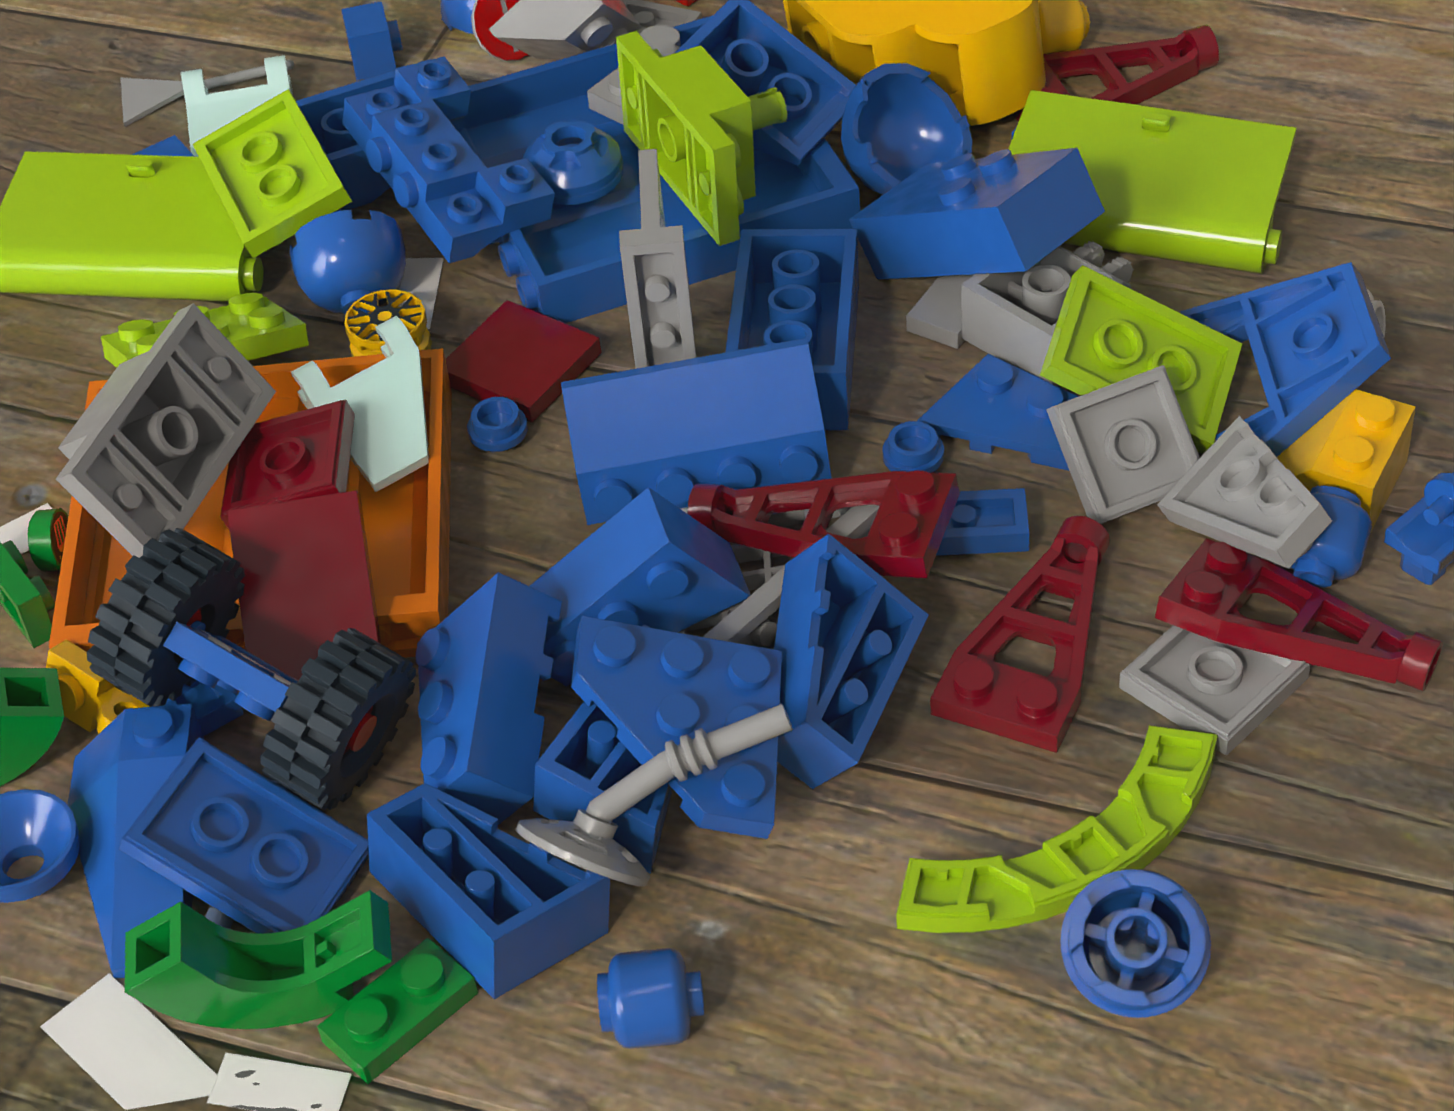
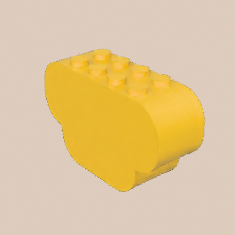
M783 0L788 32L854 84H857L866 73L884 63L911 64L930 72L928 77L950 96L961 116L966 115L970 126L993 122L1021 110L1026 104L1030 90L1041 91L1045 87L1046 78L1038 0Z

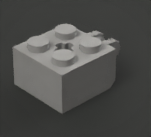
M1088 241L1087 244L1084 243L1083 247H1079L1073 253L1059 246L1025 272L975 274L961 285L962 339L986 353L1059 386L1040 376V372L1072 275L1083 265L1131 289V284L1128 283L1134 270L1131 262L1122 257L1112 259L1111 263L1108 262L1100 268L1105 255L1103 247L1093 241Z

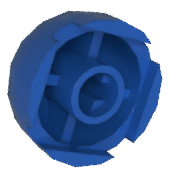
M343 210L317 217L300 227L295 233L297 244L295 247L290 245L289 252L296 280L306 296L321 308L346 315L350 306L366 294L379 290H398L405 272L406 253L402 230L394 218L382 212L369 210L371 220L353 219L351 210ZM387 298L379 299V306L385 303ZM359 308L360 310L364 311L365 313L370 312V311H368V310Z

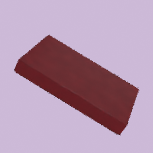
M357 490L227 511L233 559L241 563L240 567L244 569L245 573L244 578L240 581L245 586L243 595L239 598L246 651L299 681L303 675L301 668L309 658L315 660L318 657L319 647L326 640L333 642L335 633L342 629L347 632L348 628H354L381 644L361 496Z

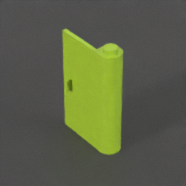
M1030 90L1009 146L1012 155L1078 148L1105 210L1104 213L1069 238L1064 244L1084 246V243L1087 244L1088 241H1093L1102 246L1103 250L1255 274H1263L1266 263L1277 264L1282 241V230L1273 229V217L1295 141L1296 127Z
M25 151L0 205V293L229 302V299L234 296L260 291L263 284L264 271L261 259L259 257L252 258L244 246L199 157Z

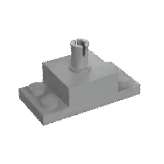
M193 303L176 313L149 351L119 364L58 447L69 461L56 480L132 556L135 555L140 558L143 555V545L150 539L154 538L159 541L161 532L167 529L175 531L176 528L184 529L276 391Z

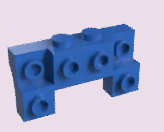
M445 56L396 68L394 86L346 97L342 124L367 155L371 168L377 173L380 172L393 189L395 198L400 206L409 210L450 264L474 257L484 247L509 232L550 220L555 192L527 158L490 168L484 165L449 121L468 115L471 89Z

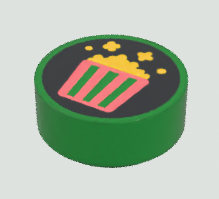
M61 508L37 510L29 521L28 546L34 564L43 572L61 569L68 523V514Z

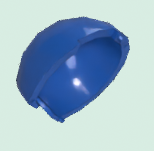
M884 63L866 73L853 88L842 118L841 142L847 163L867 188L884 195L926 164L948 162L960 155L972 153L973 141L969 129L970 124L967 121L966 115L962 117L950 96L928 77L930 72L908 63Z

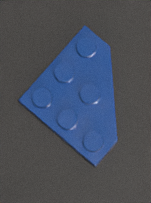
M582 616L576 635L571 688L589 707L596 704L619 729L616 737L643 765L664 751L665 742L673 740L679 745L680 736L688 734L691 739H694L695 730L702 728L706 733H709L780 705L782 651ZM778 736L717 760L716 769L710 770L704 765L703 774L695 776L691 771H688V780L680 782L674 777L667 782L683 799L680 808L698 828L768 839L775 819Z

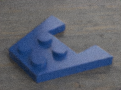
M1351 262L1180 311L1181 314L1240 343L1249 339L1269 407L1246 418L1244 421L1249 425L1254 434L1260 440L1262 439L1272 450L1276 457L1391 359L1363 277ZM1226 430L1217 434L1215 439L1217 440Z

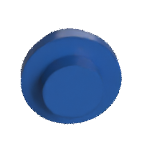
M491 397L479 402L473 408L467 423V431L471 443L481 450L490 452H501L515 447L525 438L528 430L525 414L518 408L515 402L504 397Z
M918 421L904 422L894 427L884 442L882 449L884 464L890 471L910 472L921 470L933 473L941 466L944 460L942 440L930 425Z

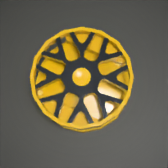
M393 289L369 293L355 301L347 310L344 321L346 333L350 340L352 357L383 354L381 346L386 343L376 332L375 327L395 316L406 326L419 351L431 350L432 342L426 326L425 308L421 300L409 292ZM387 298L388 305L379 307V299ZM359 308L368 310V311H370V312L365 313L364 311L360 310Z

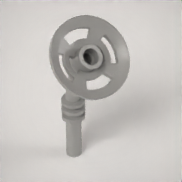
M780 704L709 733H706L702 728L695 730L694 739H691L688 734L680 736L679 745L673 740L665 742L664 751L592 799L586 810L578 809L573 822L544 818L520 820L516 827V832L539 848L581 868L626 884L641 887L647 886L650 875L627 849L613 839L618 825L612 821L674 777L683 782L688 780V771L698 776L703 774L704 765L710 770L716 769L717 760L792 731L793 728L783 704Z

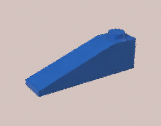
M192 703L124 709L74 759L67 805L72 810L78 826L80 837L79 855L110 969L115 979L125 978V932L180 901L192 908L193 894L119 850L121 839L195 741L199 737L203 739Z

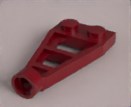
M1202 25L1185 30L1175 38L1043 54L1046 83L1041 91L1070 95L1060 79L1068 76L1094 74L1099 77L1107 89L1092 97V99L1137 105L1198 75V71L1217 66L1219 62L1218 43L1212 29L1208 25ZM1149 65L1153 72L1128 83L1117 68ZM1024 108L1012 113L1018 122Z
M921 470L910 472L891 471L739 490L717 484H696L690 492L687 514L728 542L793 558L827 534H830L880 576L928 578L960 491L956 473H931ZM863 505L879 506L871 529L866 537L853 539L826 531L834 511L838 509ZM810 509L801 530L768 524L772 513Z
M1078 515L1068 517L1063 521L1049 550L955 649L930 697L931 715L1048 751L1058 752L1081 702L1098 566L1110 544V536L1099 522L1089 517ZM1042 591L1074 600L1067 623L1027 611ZM1016 636L1053 646L1056 649L1054 668L1047 677L995 662L994 658Z
M1207 538L1159 596L1154 617L1216 642L1287 659L1304 661L1308 664L1396 684V682L1420 691H1425L1443 647V641L1420 632H1415L1414 635H1405L1312 584L1293 576V574L1267 560L1248 554L1225 542H1215ZM1253 593H1260L1289 606L1298 615L1290 625H1275L1247 618L1239 610ZM1319 621L1358 642V644L1310 634V632Z

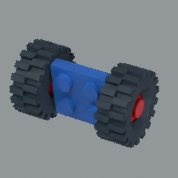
M176 528L175 531L167 529L161 532L159 541L154 538L150 539L143 545V555L140 558L133 555L125 565L127 573L121 581L117 578L114 580L108 590L113 593L107 604H101L95 617L100 620V623L90 630L88 642L93 644L87 651V661L92 663L89 668L93 673L151 707L153 705L164 706L168 698L174 701L182 694L184 684L190 687L196 680L212 688L218 685L232 693H238L234 700L235 703L249 712L275 723L274 729L266 734L263 746L268 748L261 755V765L265 766L262 770L264 775L323 810H326V808L329 810L336 808L339 800L344 803L351 797L354 786L360 787L368 778V770L372 765L377 766L384 755L382 750L388 741L392 742L398 731L395 726L399 719L405 717L409 704L405 703V701L414 691L415 683L412 682L416 676V668L412 667L414 663L358 630L348 628L347 632L342 629L335 633L333 642L326 640L319 647L318 657L315 660L309 658L301 668L303 675L298 681L226 639L230 631L226 626L229 620L236 618L240 607L235 601L244 592L245 584L240 581L244 578L245 573L244 569L240 567V562L181 528Z

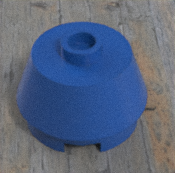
M1127 869L1115 871L1097 878L1082 889L1070 904L1061 929V953L1070 979L1090 1002L1107 1012L1119 1016L1145 1018L1157 1016L1176 1008L1195 992L1202 982L1209 965L1211 937L1209 926L1201 907L1193 896L1180 884L1152 871Z

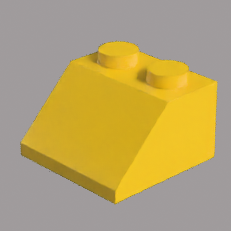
M1355 389L1276 458L1286 469H1289L1309 492L1311 488L1316 486H1332L1356 495L1361 501V507L1367 511L1372 521L1373 529L1408 460L1416 406Z

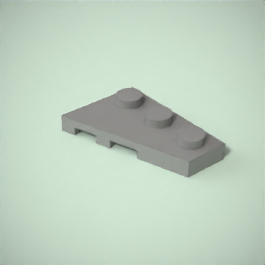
M1241 416L1227 428L1157 504L1172 523L1220 542H1225L1230 546L1288 569L1311 548L1317 537L1332 522L1317 499L1289 469L1284 467L1272 450L1262 439L1260 440Z

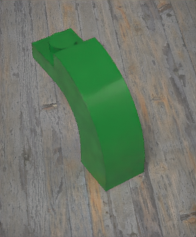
M369 890L304 926L276 933H246L222 927L180 901L125 932V993L160 1013L179 1020L209 1027L266 1029L304 1023L328 1016L353 998V982L392 962L388 902Z

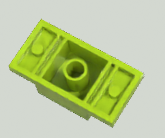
M637 31L617 36L616 43L624 131L640 150L657 149L659 174L719 246L740 240L739 215L744 212L743 200L756 196L753 131L772 124L786 122L787 107L781 92H777V88L772 87L767 89V91L747 97L701 45L663 57L660 51L652 49Z

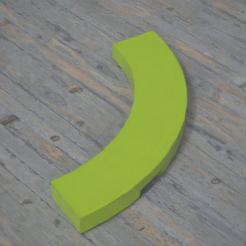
M1149 725L1142 751L1130 774L1119 787L1118 796L1098 816L1090 815L1071 829L1043 842V849L1008 860H1003L1002 855L968 860L909 858L896 914L897 929L931 933L978 932L1010 928L1045 920L1067 912L1070 904L1081 890L1097 878L1120 870H1143L1179 834L1199 804L1210 778L1217 748L1218 734Z

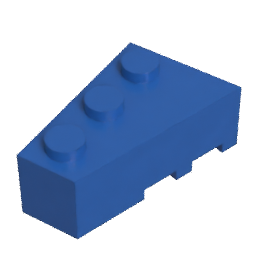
M649 487L530 585V587L562 601L559 620L553 623L548 621L543 654L553 658L551 677L565 686L572 684L576 635L582 616L637 626L645 624L654 629L679 632L747 599L751 595L730 543Z
M827 534L785 564L774 650L782 651L780 704H783L793 728L792 731L778 736L777 762L812 789L858 764L929 616L830 534Z
M499 572L439 625L428 630L417 643L416 650L420 694L418 714L421 718L422 737L421 771L424 783L497 818L498 825L531 800L534 795L535 764L539 760L545 717L534 713L539 679L547 680L551 678L553 658L543 654L548 621L553 623L559 620L562 601Z
M583 702L535 764L533 811L547 819L573 822L578 809L586 810L592 799L641 766L639 761L616 737L619 729L596 704L589 707ZM668 783L612 821L618 825L613 839L627 849L649 874H651L673 792V788Z
M424 783L367 813L369 872L475 978L493 999L505 994L608 933L610 878L589 870L584 872L554 857L553 854L531 842L528 844L499 830L497 818Z

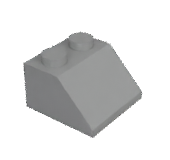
M520 0L489 30L494 37L536 59L560 60L615 44L617 36L637 31L642 26L621 0Z

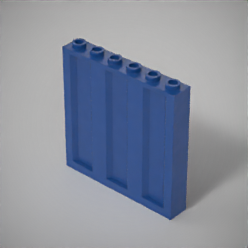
M712 16L674 26L673 28L678 30L680 34V47ZM617 43L469 86L471 94L468 115L465 116L466 127L459 131L460 135L487 168L523 159L529 145L539 135L544 133L548 126L562 120L565 122L586 121L593 127L609 134L618 143L623 157L624 174L621 181L612 191L596 200L582 204H553L550 220L514 230L490 243L499 242L498 251L506 275L508 277L517 276L516 286L522 305L563 323H569L627 304L619 231L641 229L638 150L640 149L626 134L623 124L589 109L587 90L619 67ZM825 138L798 166L754 148L756 196L743 200L744 212L739 215L740 237L741 229H853L849 219L860 212L859 187ZM580 143L567 144L560 147H573L579 145ZM660 175L665 227L683 226L689 285L736 271L740 240L719 246Z

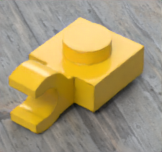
M64 640L49 649L46 668H57L64 716L85 730L91 732L97 728L99 734L124 709L150 707L93 673L89 668L92 663L87 661V652L70 641Z

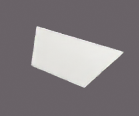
M110 973L40 1026L125 1110L210 1096L217 1074L143 1004L126 994L125 988Z

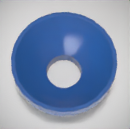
M562 120L551 124L545 129L544 133L539 135L529 145L523 158H527L555 192L553 204L572 205L596 200L612 191L621 181L624 174L623 157L618 143L609 134L593 127L586 121L565 122ZM580 143L579 145L573 147H560L567 144Z
M22 789L0 794V902L25 901L45 893L59 883L75 864L80 848L79 830L72 810L54 794L41 790ZM39 856L44 859L42 867L30 877L13 879L7 876L10 866L20 858Z

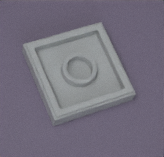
M1164 365L1046 409L1086 515L1100 524L1161 501L1200 459Z
M1173 625L1120 672L1119 688L1185 730L1218 734L1216 750L1227 756L1309 678L1310 664L1304 661L1287 659L1216 642Z

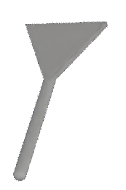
M286 60L287 71L292 70L294 62ZM265 65L205 79V89L217 88L266 76ZM121 78L124 126L126 127L184 95L182 81Z

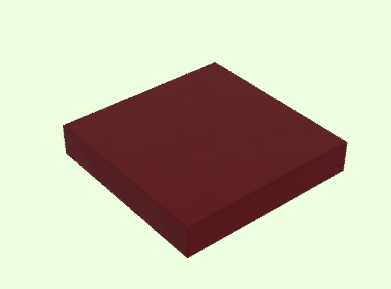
M506 300L446 358L451 388L481 401L491 397L508 398L516 403L518 408L525 414L526 420L533 423L562 393L561 382L575 380L602 352L599 337Z
M346 399L258 422L253 425L228 463L220 518L228 529L227 511L346 492L355 413Z

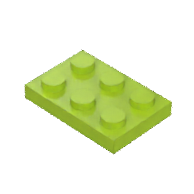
M289 89L193 143L238 235L252 258L281 244L284 240L295 235L300 227L315 218L333 213L352 202Z
M1082 265L1071 277L1040 376L1082 396L1164 365L1196 450L1202 454L1214 444L1242 343Z
M240 294L230 298L229 305L210 310L204 306H197L247 361L309 345L306 324L265 296L263 297L262 294ZM144 319L133 320L119 325L118 332L101 336L105 359L117 368L119 364L149 351L172 319L157 323Z

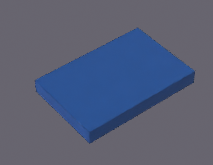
M200 737L122 837L119 850L255 933H276L292 930L313 922L331 912L369 857L368 839Z

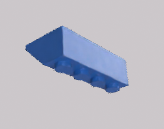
M807 338L561 382L575 470L587 525L607 522L648 487L678 508L688 507L690 492L696 484H717L739 490L832 479L824 424Z

